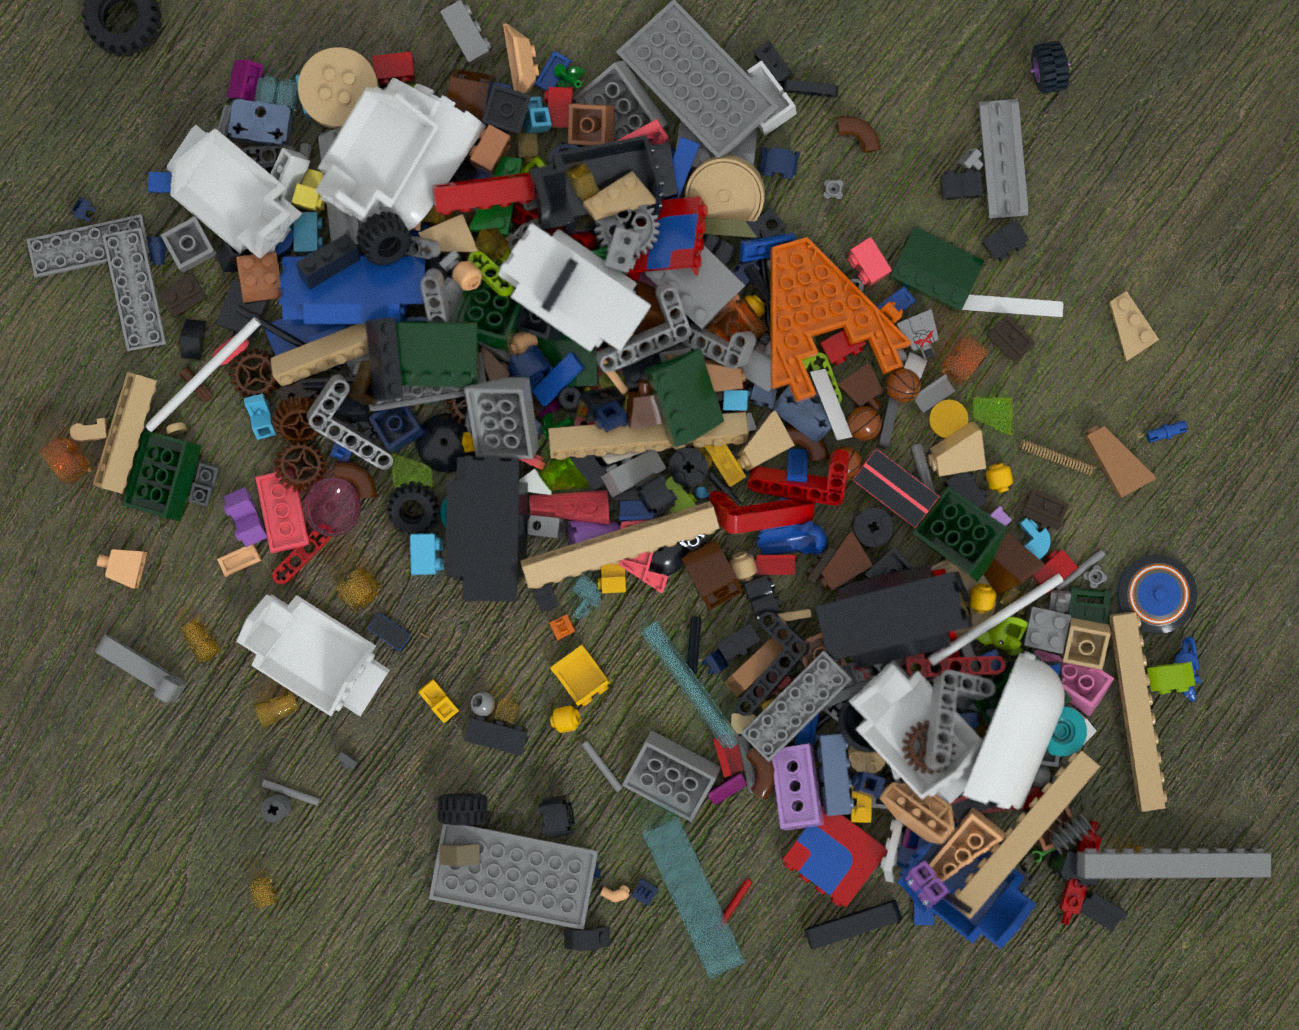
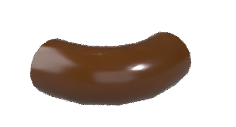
M856 116L837 117L839 136L848 135L855 137L861 145L862 153L881 150L877 133L868 122Z
M784 425L792 442L803 446L807 450L810 461L829 458L823 439L820 442H814L792 425Z
M335 461L334 471L336 480H346L353 483L357 490L358 499L377 497L374 479L364 467L355 462Z
M753 747L746 757L756 770V780L751 790L759 798L767 800L775 785V769L772 759L768 762Z

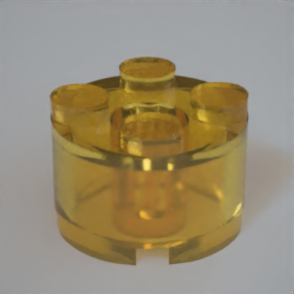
M355 569L350 575L351 578L347 582H342L336 588L338 591L337 596L353 613L359 612L357 610L358 607L365 608L379 594L376 591L378 587L380 589L383 588L382 584L367 569Z

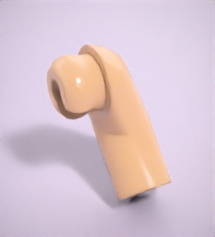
M622 885L616 891L603 887L600 896L612 902H619L629 897L630 889L625 885Z

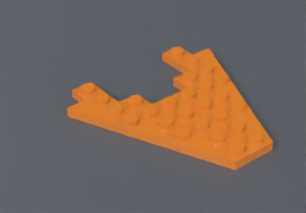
M808 237L772 247L770 250L771 389L789 384L796 402L814 397L816 392L802 360L818 354L812 339L813 336L842 327L851 345L869 340L883 374L903 367L896 350L909 347L912 344L911 341Z

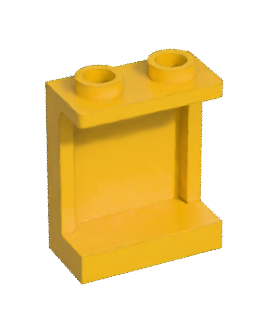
M583 644L550 667L574 699L577 706L582 704L584 707L593 700L591 696L598 692L600 695L609 689L607 685L610 681Z

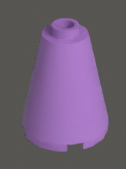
M575 520L568 521L570 525L567 527L569 544L572 545L619 530L620 525L618 526L617 522L602 524Z

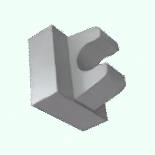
M969 148L957 162L962 168H972L977 171L984 165L978 159L982 153L975 148Z
M1051 590L1048 610L1059 613L1069 612L1071 592Z

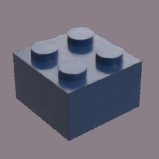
M411 405L380 410L368 417L387 450L393 453L398 452L427 432Z

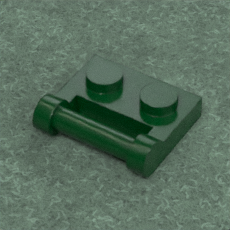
M1076 586L1069 587L1071 599L1068 615H1071V618L1108 624L1110 589H1103L1102 591L1079 589ZM1076 597L1102 598V604L1076 602Z

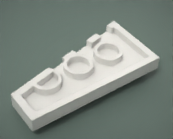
M892 819L890 831H893L892 836L886 842L888 853L887 857L883 856L881 863L885 880L894 883L895 878L892 869L893 866H897L899 860L897 848L901 847L903 832L901 831L905 829V825L897 819Z

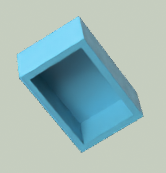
M410 535L411 575L441 574V570H444V558H440V550L444 549V542L440 535Z

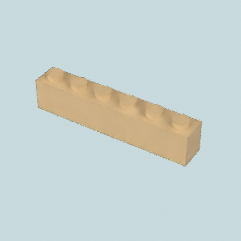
M356 324L272 357L273 377L283 387L368 354L366 325Z
M127 372L94 478V486L123 493V489L127 485L129 470L133 465L134 453L139 446L138 440L144 429L146 414L150 410V401L156 391V380Z

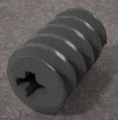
M275 794L269 797L261 805V815L268 822L280 821L291 811L290 799L284 794Z
M1079 812L1076 813L1077 820L1070 817L1071 824L1066 821L1063 822L1064 829L1057 826V833L1053 830L1050 831L1051 838L1049 837V839L1061 855L1063 854L1062 847L1069 850V842L1075 846V838L1083 841L1081 834L1089 837L1088 830L1093 831L1086 818Z

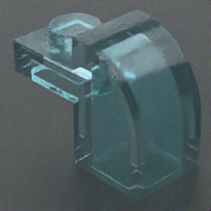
M583 574L572 588L573 592L584 599L572 615L578 620L581 617L585 619L591 611L589 608L590 604L597 609L601 601V593L597 584Z

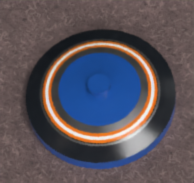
M1151 555L1136 560L1124 571L1118 584L1117 599L1122 613L1132 611L1139 615L1141 627H1138L1139 630L1162 634L1178 629L1189 620L1197 603V586L1191 572L1180 561L1164 555Z

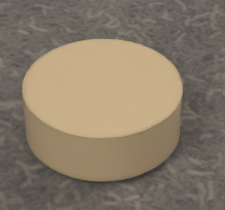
M179 422L167 426L166 431L168 436H175L185 433L187 428L185 423Z

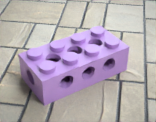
M803 744L784 747L772 758L775 769L774 781L780 828L792 830L824 825L814 746ZM798 763V769L792 772V765ZM800 782L801 788L795 792L794 785ZM802 802L803 809L797 812L796 806Z

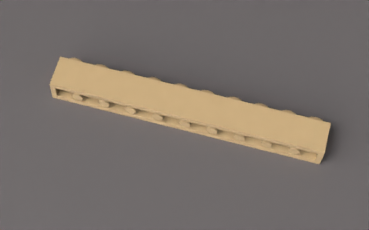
M746 412L722 414L724 422L696 440L677 448L669 443L663 424L631 429L628 425L625 427L619 426L609 432H605L603 428L598 429L596 425L549 428L551 458L561 460L566 457L575 456L583 458L586 455L604 456L609 453L621 455L633 451L642 453L646 450L663 451L669 448L680 450L687 446L701 448L705 445L722 446L728 443L739 445L748 442L749 432Z
M708 501L656 519L654 518L527 558L520 562L529 589H537L543 587L545 583L560 582L564 577L579 576L583 571L598 570L602 565L617 564L621 559L636 558L640 553L655 552L659 547L674 546L678 541L693 540L697 535L712 534L716 529L720 528L714 507Z
M1132 611L1109 615L1137 808L1141 812L1164 809L1165 802H1167V794L1162 788L1164 775L1159 768L1161 755L1160 752H1157L1156 744L1159 741L1158 735L1154 732L1153 728L1156 721L1154 713H1151L1150 708L1153 701L1151 694H1148L1147 688L1150 685L1148 674H1145L1144 666H1147L1145 654L1142 655L1141 649L1144 646L1142 635H1139L1138 627H1141L1140 617Z
M1080 751L1078 754L1074 752L1068 758L1069 764L1065 769L1061 767L1054 775L1056 780L1052 784L1048 782L1041 790L1044 794L1039 799L1037 797L1033 799L1029 804L1031 809L1027 814L1023 812L1016 819L1018 824L1015 828L1012 829L1010 827L1004 833V841L1001 844L996 843L990 850L992 855L988 859L984 857L977 865L979 870L975 875L970 873L964 880L966 885L963 889L960 890L958 888L952 894L972 907L971 914H966L957 908L967 918L971 919L1099 769L1100 766L1083 751Z

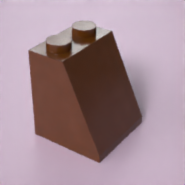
M456 69L450 76L447 98L455 102V108L464 113L468 111L482 122L493 86L494 75Z
M639 280L636 281L637 285L633 289L636 292L635 295L646 301L651 307L632 334H640L665 323L656 297V288ZM677 308L672 309L670 315H674Z
M853 532L845 534L836 547V552L818 579L824 589L833 590L873 566Z
M1006 532L990 567L984 575L993 590L999 595L1023 583L1045 565L1010 533Z
M716 540L705 543L702 548L697 551H691L682 558L709 611L743 593L734 571Z

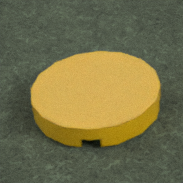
M950 399L943 400L934 405L929 415V424L932 431L942 438H947L968 424L969 420L965 407L958 401Z

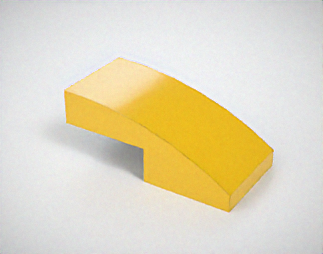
M431 679L418 690V693L443 723L459 711L434 679Z

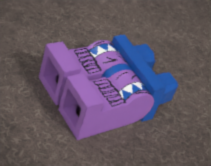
M926 861L910 870L909 876L901 883L923 913L938 903L949 892L938 877L931 881L936 874Z

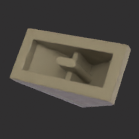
M440 844V865L465 866L480 864V844Z

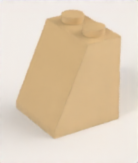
M463 214L419 232L420 237L433 239L439 243V257H446L453 250L460 257H469L472 252L479 251Z
M776 410L764 418L757 427V430L754 431L748 442L745 443L737 454L739 457L737 462L746 472L794 446Z
M975 422L968 423L930 448L931 454L928 455L929 466H932L933 471H936L939 476L986 469L982 431Z

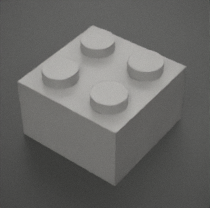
M196 216L161 234L177 267L182 272H186L217 253L205 228Z
M1029 606L1025 620L1028 626L1021 639V645L1063 654L1071 615Z

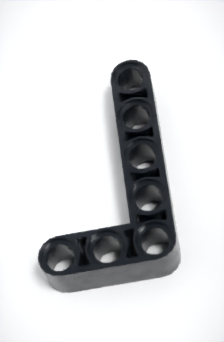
M764 612L759 618V623L784 649L738 701L736 708L738 713L743 716L756 713L807 655L810 649L807 640L774 612ZM769 615L774 618L772 626L766 624V618ZM784 628L789 632V636L785 640L780 636V632ZM797 642L803 644V651L801 653L795 650ZM784 657L790 659V665L787 668L782 665ZM771 672L777 674V680L774 683L769 680ZM759 686L764 689V695L761 698L756 694V689ZM746 701L751 704L749 712L743 709V704Z

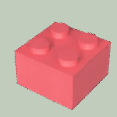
M871 237L852 248L848 253L849 258L847 261L852 269H857L859 273L857 275L858 279L863 285L866 284L868 288L888 276L892 271Z

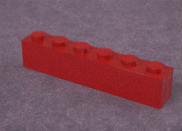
M530 172L432 185L434 207L436 212H440L442 215L451 214L452 210L460 209V212H468L474 207L489 209L491 205L499 204V206L505 207L510 206L511 202L527 204L534 200V186Z

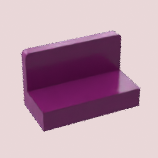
M235 60L227 98L256 102L264 65L251 60Z

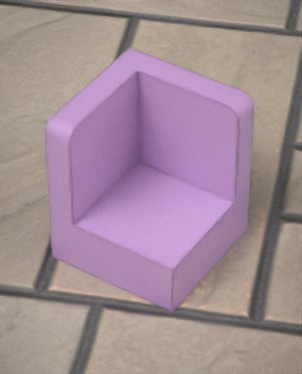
M997 506L989 515L1006 526L1011 521V518L1002 510L1001 506Z

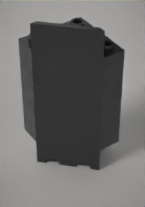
M647 135L552 153L553 165L529 169L534 186L533 194L538 210V223L542 224L543 230L564 226L568 236L594 231L595 228L600 227L595 224L596 220L586 210L583 202L632 171L656 199L655 204H648L647 206L648 210L654 208L652 216L658 215L659 218V213L662 209L661 200L678 196L669 142L653 145L652 142H648ZM620 211L617 214L622 219L627 217L625 211ZM632 212L627 224L632 223L636 215L635 212ZM637 219L635 222H640V221H644V220H642V219Z
M457 457V480H447L445 576L453 577V581H463V601H517V581H519V578H525L520 561L527 559L528 483L519 482V458Z
M930 563L839 586L835 602L816 606L827 654L833 660L850 657L851 661L856 663L858 669L951 647L950 632L973 626L970 596L959 571L935 576Z

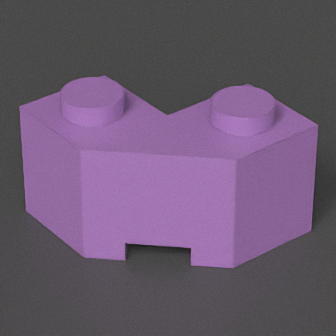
M244 487L224 496L226 504L223 507L227 516L231 515L235 521L237 530L234 533L238 541H242L245 547H248L266 539L265 525L262 518L258 516L255 502L247 488Z

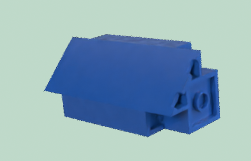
M359 252V261L310 290L299 277L296 263L305 257H282L283 274H281L280 282L282 297L279 298V305H282L283 319H304V324H365L366 320L395 318V323H397V321H401L405 317L409 304L424 303L421 282L425 276L426 259L404 256L399 258V261H394L390 265L384 264V266H379V264L374 265L372 262H369L365 254Z
M954 821L955 829L958 826V824ZM920 837L916 850L902 847V845L900 848L898 847L899 860L897 865L902 870L899 873L901 878L897 883L903 887L901 883L909 876V871L923 861L927 862L942 844L927 842ZM990 849L980 854L971 863L966 864L958 872L942 882L949 893L953 894L958 888L960 890L963 889L966 885L964 880L970 873L975 875L979 870L977 865L984 857L988 859L992 855ZM1013 868L971 919L967 918L954 905L943 898L929 909L972 944L983 934L1002 949L1020 929L1036 904L1017 889L1025 877Z

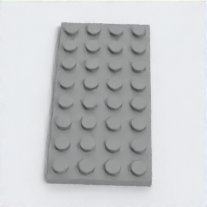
M672 0L616 51L617 55L627 63L634 73L718 159L726 156L778 109L777 104L675 0Z
M443 824L429 899L584 930L599 851L471 825ZM440 844H480V864L465 866L440 865Z

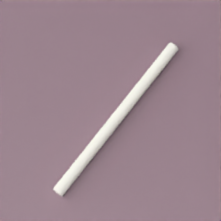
M254 317L145 427L153 432L261 325V322Z
M1056 574L951 642V647L940 649L929 656L930 663L933 666L1061 584L1063 578L1060 574Z

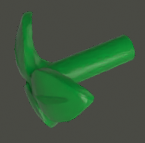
M563 64L556 65L554 67L555 77H562L557 83V87L570 88V84L576 88L581 87L582 82L578 78L586 71L581 67L572 66L566 72Z
M548 413L543 419L542 433L548 439L549 428L568 427L574 424V420L572 417H569L553 425V414Z

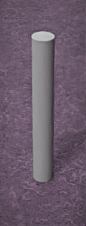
M1100 549L1078 566L1076 570L1055 588L1062 590L1105 556L1104 552Z
M588 740L584 742L581 746L615 791L621 790L623 788Z
M266 779L262 783V787L316 806L319 804L320 798Z

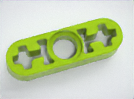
M481 251L472 252L469 255L468 261L472 262L481 271L482 279L501 296L512 294L514 286L498 276L501 269ZM475 259H476V260H480V259H481V264H480L479 262H475V263H474V260H475ZM488 270H494L497 273L494 277L485 275ZM501 283H502L503 285H507V284H508V288H506V287H502V288H501Z
M818 353L811 359L810 366L812 371L820 370L819 365H814L816 357L819 356L820 359H824L822 367L823 369L828 368L826 372L831 377V384L835 387L834 392L838 396L840 404L842 395L828 358L825 354Z

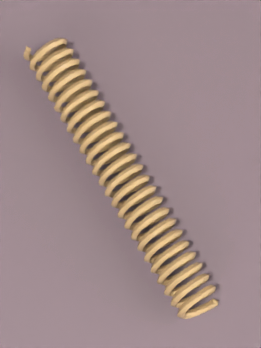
M1025 439L1019 445V447L1022 446L1021 450L1025 447L1024 451H1030V454L1033 452V455L1036 453V456L1039 454V457L1042 455V458L1044 456L1045 459L1048 457V460L1051 458V461L1057 464L1065 465V467L1068 466V468L1071 467V469L1074 468V470L1077 468V472L1080 469V473L1083 470V474L1086 471V475L1089 472V476L1092 470L1096 469L1095 466L1086 462L1078 461V459L1075 460V458L1072 459V457L1069 458V456L1060 454V452L1049 450L1046 447L1034 444V442L1025 441Z

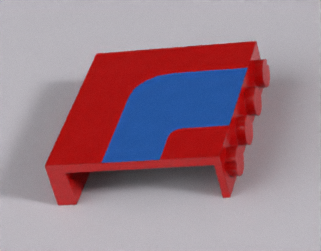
M701 197L661 200L662 209L660 210L659 218L654 221L660 223V226L655 228L660 231L659 235L654 236L657 238V242H650L653 245L652 250L646 248V255L640 252L639 259L636 258L633 270L629 269L628 273L625 272L631 280H639L640 272L691 268L695 276L699 275V268L702 267L701 250L704 249L703 233L706 232L705 216L708 215V207L704 204ZM644 221L635 222L639 227L646 225Z
M822 802L824 825L806 827L787 854L781 858L785 861L783 863L785 867L791 871L796 869L800 872L799 877L807 883L809 881L813 882L816 885L815 889L823 895L825 893L829 894L832 897L830 900L837 906L843 905L847 907L888 850L844 815H824Z

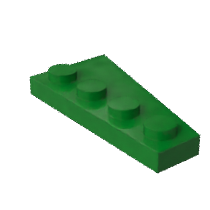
M502 156L493 177L520 174L523 160ZM511 202L510 206L501 207L499 204L491 205L489 209H480L479 207L469 230L508 237L515 202Z

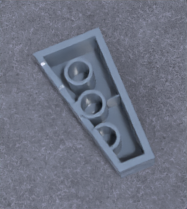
M839 732L815 734L814 741L819 743L816 757L822 765L818 770L821 783L824 782V786L821 787L824 815L851 814L854 802L853 797H850L849 793L852 785L851 777H848L847 769H850L849 757H846L845 750L848 749V743Z

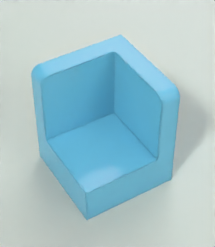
M725 390L723 410L746 411L750 392L745 390Z

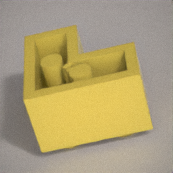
M308 169L301 184L297 183L292 203L298 209L317 212L319 215L321 211L325 210L326 202L320 200L322 196L315 192L323 179V173Z

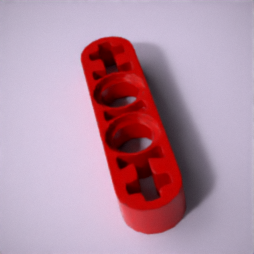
M328 525L316 527L308 535L309 542L315 545V550L312 553H307L304 546L295 548L273 571V580L278 584L288 583L331 540L333 536L331 527ZM327 529L328 531L326 534L328 535V537H322L319 540V542H321L322 544L319 546L317 541L312 539V537L314 536L315 538H318L321 534L319 530ZM293 556L300 557V566L293 567L290 561ZM285 564H287V566L291 570H294L292 574L291 571H288L285 574V580H278V571L284 572L287 569L286 567H284Z

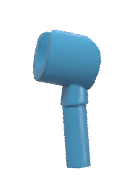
M705 487L695 488V496L697 498H709L710 493H706Z

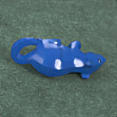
M1186 637L1182 643V650L1175 656L1173 664L1192 662L1195 682L1201 684L1200 676L1196 674V670H1199L1196 644L1193 637ZM1194 686L1188 687L1189 691L1182 693L1186 698L1194 702L1196 692Z

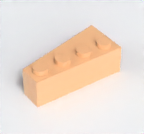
M972 808L927 861L936 874L931 881L938 877L944 882L963 866L968 865L980 854L985 853L990 847L1002 841L1005 832L975 808Z

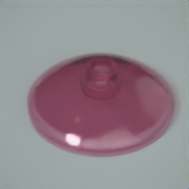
M328 477L319 480L309 489L304 502V512L308 523L315 531L325 536H340L350 531L357 523L361 512V502L358 499L356 489L348 481L337 477ZM327 503L330 506L328 510H326L325 505Z

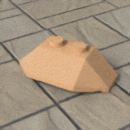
M506 23L503 24L513 89L528 94L536 82V76H539L538 64L533 63V57H536L535 46L530 45V40Z
M892 782L881 794V801L894 817L927 842L942 844L954 831L952 806L936 794L932 797L928 795L921 799L907 783L898 784L897 782Z

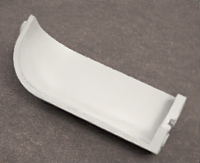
M416 84L414 89L440 103L433 116V122L439 127L392 207L380 206L377 214H380L382 211L396 213L409 231L422 221L434 205L432 185L444 184L450 181L480 136V133L486 127L468 111L464 113L455 108V102L443 95L441 98L433 95L434 91L420 84Z
M1024 652V654L1020 653L964 790L963 795L986 804L988 800L997 802L998 807L1010 809L1011 805H1014L1015 809H1021L1025 804L1062 713L1065 701L1064 688L1059 676L1049 665L1035 659L1036 656L1034 654Z

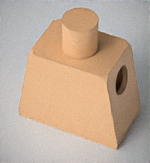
M112 549L110 557L99 555L97 566L107 568L105 573L107 578L137 589L140 585L148 552Z

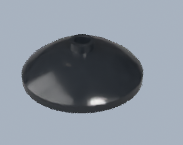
M438 414L429 418L423 424L427 432L416 439V448L420 459L429 468L438 472L456 471L457 457L473 455V452H465L462 445L463 433L468 432L467 427L464 426L465 421L463 420L460 424L457 423L459 417L457 416L453 419L451 417L453 414ZM442 439L448 440V444L446 446L441 445Z
M679 541L674 546H663L662 551L653 552L649 570L667 576L677 572L684 565L682 558L689 553V549L679 544Z
M848 699L842 705L838 716L842 736L849 745L864 753L877 752L856 730L865 718L851 705L850 699Z

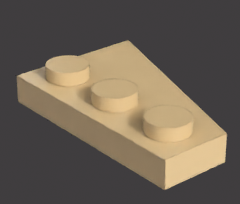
M632 171L584 201L583 205L594 220L616 215L623 210L638 209V206L655 204L656 199Z
M1127 291L1109 302L1125 362L1159 340Z

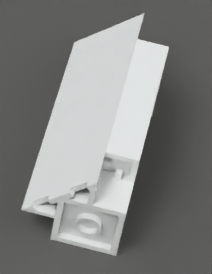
M396 78L391 79L385 90L378 87H366L318 167L319 170L325 173L315 191L322 196L320 200L335 205L340 211L350 216H355L361 222H366L368 217H372L373 214L377 213L380 206L391 208L439 127L433 122V116L440 103Z
M197 125L192 127L167 165L166 169L172 173L170 195L240 254L248 248L261 259L266 253L276 252L275 246L279 242L284 241L291 230L289 226L302 215L298 209L285 199L286 187L217 129L206 133Z
M531 223L498 273V276L516 287L511 296L513 299L590 352L594 346L599 347L603 340L621 351L651 307L650 304L635 295L636 292L633 289L637 285L636 282L617 269L605 266L603 259L559 229L551 237ZM569 258L578 262V265L549 313L542 309L541 306Z
M266 594L247 617L236 641L256 654L251 666L329 716H332L335 711L339 712L343 706L361 716L390 669L373 659L375 657L373 651L376 645L297 595L288 605L271 594L269 596Z
M888 663L876 677L874 676L859 693L849 700L851 705L865 718L856 730L921 799L928 795L932 797L936 794L945 802L951 804L965 790L978 758L977 754L981 751L979 747L984 741L955 711L954 739L952 743H955L956 747H952L951 751L956 752V754L950 757L953 760L952 763L949 762L946 769L941 767L940 773L934 770L932 775L928 773V768L925 774L921 773V767L918 771L913 770L915 763L911 766L907 764L911 758H903L905 754H908V751H902L901 748L907 747L908 744L902 743V740H909L910 737H907L905 732L912 734L911 726L918 729L917 722H921L924 727V721H929L933 686L918 671L909 678H906L893 663ZM942 697L943 703L946 704V700ZM940 716V721L944 724V720ZM928 731L921 733L924 737H928ZM917 738L913 746L915 755L920 749V743ZM922 757L919 761L926 764L925 757Z

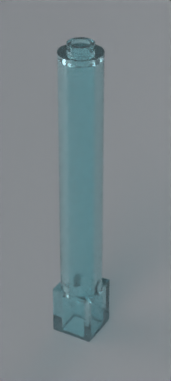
M657 621L640 633L723 749L728 747L730 750L739 743L737 741L740 738Z

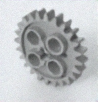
M648 204L638 206V209L623 210L627 213V217L624 219L616 214L602 218V220H596L595 224L600 227L595 228V232L601 233L597 236V240H603L601 247L607 246L606 253H608L613 238L609 230L616 228V226L625 228L632 212H635L636 215L629 230L639 233V238H642L639 250L635 249L634 255L637 259L640 257V252L646 255V248L652 250L653 245L650 242L656 243L657 238L654 236L660 233V231L655 229L660 226V223L654 222L657 220L658 215H651L654 208L648 210ZM637 219L644 220L646 225L644 227H639L636 225L635 221Z

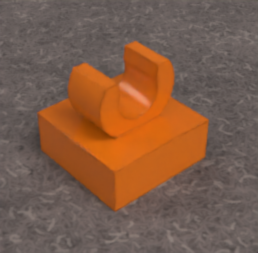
M888 302L880 311L895 324L902 317L903 310L901 309L898 312L894 307L896 303Z
M567 614L549 622L557 640L575 632Z

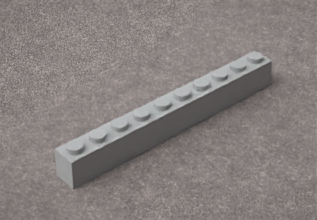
M1257 847L1252 848V851H1245V848H1233V851H1227V848H1215V851H1209V848H1196V851H1190V848H1178V851H1172L1171 848H1159V851H1153L1152 848H1141V851H1134L1133 848H1122L1121 852H1116L1114 848H1103V852H1097L1095 848H1085V852H1077V876L1082 878L1271 877V853L1264 852V848Z

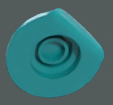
M1063 707L1047 747L1049 754L1070 756L1074 752L1079 751L1084 745L1087 727L1085 720L1079 712L1070 707Z

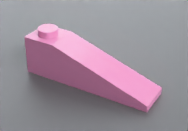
M1036 649L1035 653L1042 661L1062 662V685L1072 699L1069 703L1090 716L1101 702L1114 678L1101 669L1065 663L1058 655Z

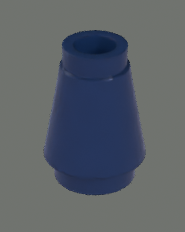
M149 237L147 245L153 265L165 264L166 244L162 237Z

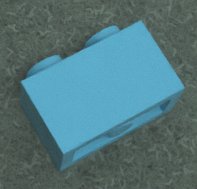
M301 212L302 215L299 219L293 222L294 252L296 254L314 253L324 245L323 237H320V229H323V218L317 212Z

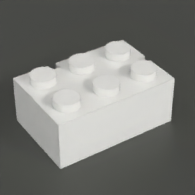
M760 61L747 70L748 76L778 106V109L758 126L762 134L766 136L796 115L797 112L795 104L786 92H783V88L765 64Z

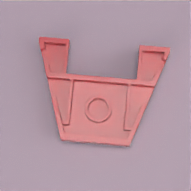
M648 520L621 521L619 529ZM653 552L640 553L636 558L621 559L617 563L660 593L664 592L668 576L649 570Z

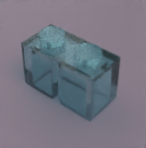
M271 76L258 78L255 102L284 105L290 110L297 111L299 99L298 85L295 84L296 81L290 79L278 82L275 77Z

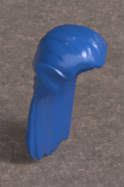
M808 521L805 524L763 529L758 535L760 539L757 541V547L763 550L761 554L778 555L790 552L818 555L822 554L827 547L826 533L819 525L813 524L812 521Z

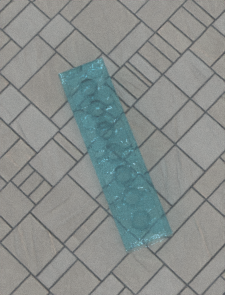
M679 815L643 831L645 841L709 979L746 963Z

